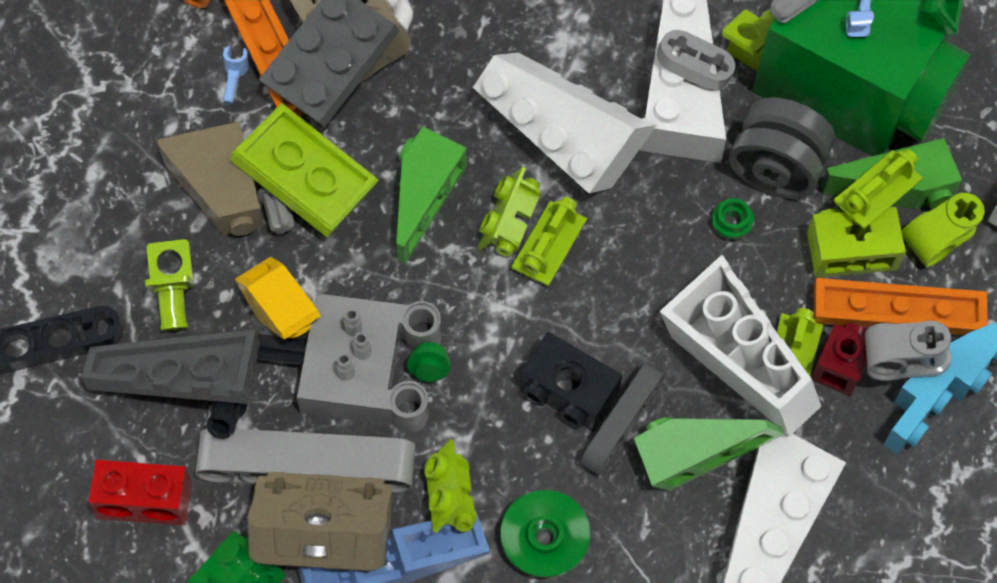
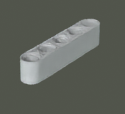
M203 429L200 432L195 476L208 482L256 485L259 476H267L268 472L274 471L296 474L338 475L343 477H370L384 479V484H391L392 493H403L410 491L413 487L416 446L413 442L400 438L235 429L234 434L230 433L229 438L219 439L212 436L207 429Z

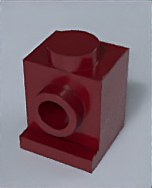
M845 323L843 327L834 324L812 375V381L851 397L867 361L866 330L854 323Z

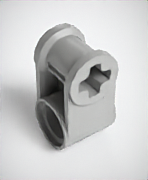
M929 320L903 324L881 323L869 327L865 332L867 371L873 379L891 381L909 377H935L945 373L951 366L952 355L949 349L951 334L949 329L938 321ZM928 332H932V340H928ZM930 358H934L935 364L933 366L930 365Z

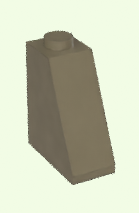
M240 121L158 139L165 167L223 236L229 234L236 236L246 235L253 232L256 228L264 227L253 178L229 160L232 152L244 141Z

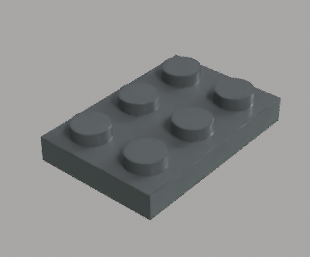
M321 0L259 80L264 86L324 128L400 30L393 22L360 0Z

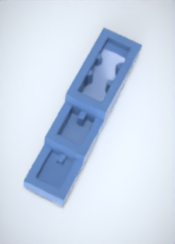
M477 515L474 527L467 532H460L456 527L446 524L438 533L433 532L432 521L393 529L389 535L386 562L384 566L377 570L365 571L298 566L297 570L301 583H409L488 555L490 550Z

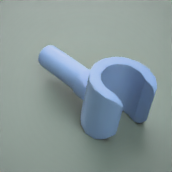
M860 0L859 11L847 12L846 33L848 37H867L870 35V25L874 19V13L870 8L871 0Z
M228 46L223 51L225 70L228 73L223 103L232 105L237 81H239L240 76L248 72L249 62L246 48H244L241 58L231 59V46Z

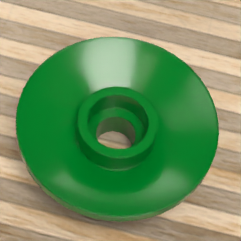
M553 490L529 492L515 500L503 517L500 531L503 550L511 563L522 572L540 578L561 576L574 569L587 553L591 536L590 524L581 506L571 497ZM542 532H547L552 535L553 541L548 545H543L537 541L536 537Z

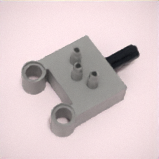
M316 293L314 305L321 317L311 323L312 326L309 330L308 340L286 338L284 340L279 336L258 334L260 346L257 360L303 365L297 394L300 413L394 425L399 431L405 433H415L427 424L429 418L428 394L424 387L413 381H403L393 389L392 386L400 340H404L406 346L412 351L417 345L424 342L440 343L441 318L438 309L432 303L417 301L410 305ZM422 322L432 326L426 332H417L412 329L415 324ZM408 401L415 402L420 406L413 413L401 412L398 407Z

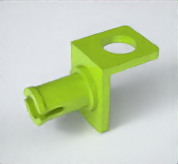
M745 9L722 32V36L730 40L727 52L755 71H758L768 28L775 19L770 9L766 10L760 18Z
M186 239L149 243L147 245V258L150 279L145 280V287L151 292L158 294L161 331L187 329L184 291L188 288H194L190 244ZM169 250L179 253L182 259L180 270L171 275L162 273L158 268V258L163 252Z

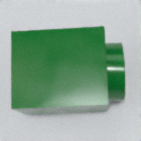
M818 0L786 23H779L776 18L768 28L752 93L762 98L776 97L789 99L810 107L829 122L833 127L836 138L870 156H876L886 153L899 131L921 143L926 140L954 94L967 69L972 54L949 43L948 41L951 36L921 12L926 0H871L870 8L874 13V19L870 25V35L867 37H848L846 33L847 12L859 11L860 0Z

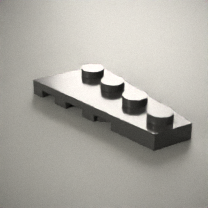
M256 329L90 347L81 378L87 390L248 404L260 339Z

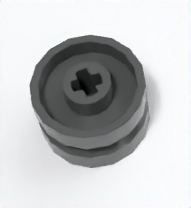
M776 97L759 99L751 105L743 124V132L737 136L729 156L730 165L743 181L757 190L787 199L805 198L814 192L823 169L822 164L826 163L836 139L833 127L822 115L810 107L793 100Z

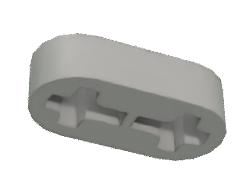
M672 30L666 33L658 47L657 59L663 68L706 89L720 90L724 88L735 70V61L730 53L682 30ZM675 46L683 49L679 57L671 54ZM713 63L720 66L717 75L709 71Z

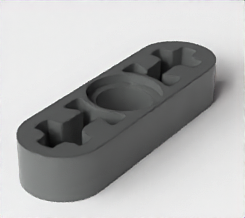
M649 362L642 366L589 444L581 459L582 465L598 475L605 471L661 387L666 376L664 371Z

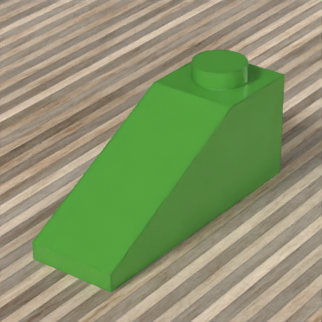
M425 127L421 128L415 139L410 137L406 141L400 153L402 166L396 244L398 261L406 264L466 169V147Z
M944 138L899 149L901 151L910 149L916 154L918 162L915 164V171L923 177V180L892 206L909 209L929 206L934 209L956 195L963 180ZM890 152L827 168L820 187L822 193L837 197Z
M665 417L648 424L646 427L647 431L634 437L652 486L672 491L785 435L782 426L767 420L675 419Z

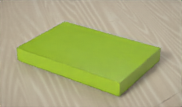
M283 103L232 152L229 159L327 238L373 190L379 179Z

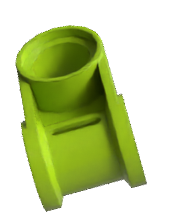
M958 193L933 210L919 215L906 225L902 230L903 239L923 265L927 268L931 267L974 236L977 226L981 223L985 214L984 205L973 194Z

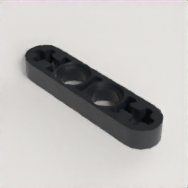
M96 306L0 329V375L88 354L90 347L118 344L123 336V325L118 313L107 306ZM106 320L109 325L107 327V334L99 335L97 331L99 327L98 322ZM76 326H83L86 340L81 341V336ZM57 329H67L72 332L70 341L62 347H54L49 344L50 335ZM22 338L29 342V348L22 356L11 357L6 354V348L11 341Z

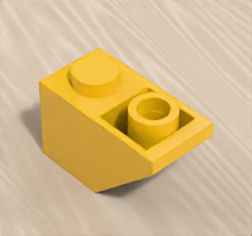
M272 257L267 258L235 278L258 321L284 340L288 337L295 338L304 334L311 328V323L321 317L318 309L284 264Z

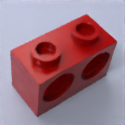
M96 459L88 503L97 519L186 526L192 482L185 466Z

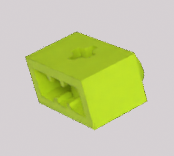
M890 207L864 230L850 216L839 209L823 210L818 214H813L807 230L815 278L895 271L899 269L906 253L897 207Z

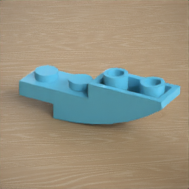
M997 323L972 331L953 341L949 347L952 355L951 366L942 375L935 377H911L904 384L894 404L906 412L891 430L884 446L897 455L907 443L915 447L930 427L924 423V420L931 411L939 416L952 397L961 402L970 390L976 394L979 393L992 375L986 368L993 359L997 360ZM930 358V365L933 366L935 364L934 358Z

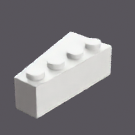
M664 0L645 118L654 122L657 126L644 142L640 151L721 163L726 144V133L720 90L706 89L663 68L657 59V51L662 38L672 30L688 32L713 44L707 0ZM675 46L671 54L679 57L683 49ZM713 63L709 71L717 75L716 64Z
M520 53L494 55L473 86L480 95L588 193L612 188L657 126V124L646 118L641 119L627 112L628 109L615 102H608L594 95L592 90L580 84L575 85L561 77V74Z
M723 255L660 311L674 341L774 424L782 426L783 431L787 435L791 436L822 407L812 379L785 341L774 330L765 313L756 305L742 281L736 277Z
M785 433V435L757 448L722 583H781L846 462L794 434L789 436Z

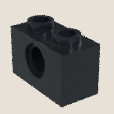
M548 331L520 371L519 388L523 390L524 396L531 402L540 406L547 404L559 411L562 419L577 428L584 426L594 431L620 391L622 374ZM564 379H570L575 381L579 387L575 390L567 391L560 388L557 383Z

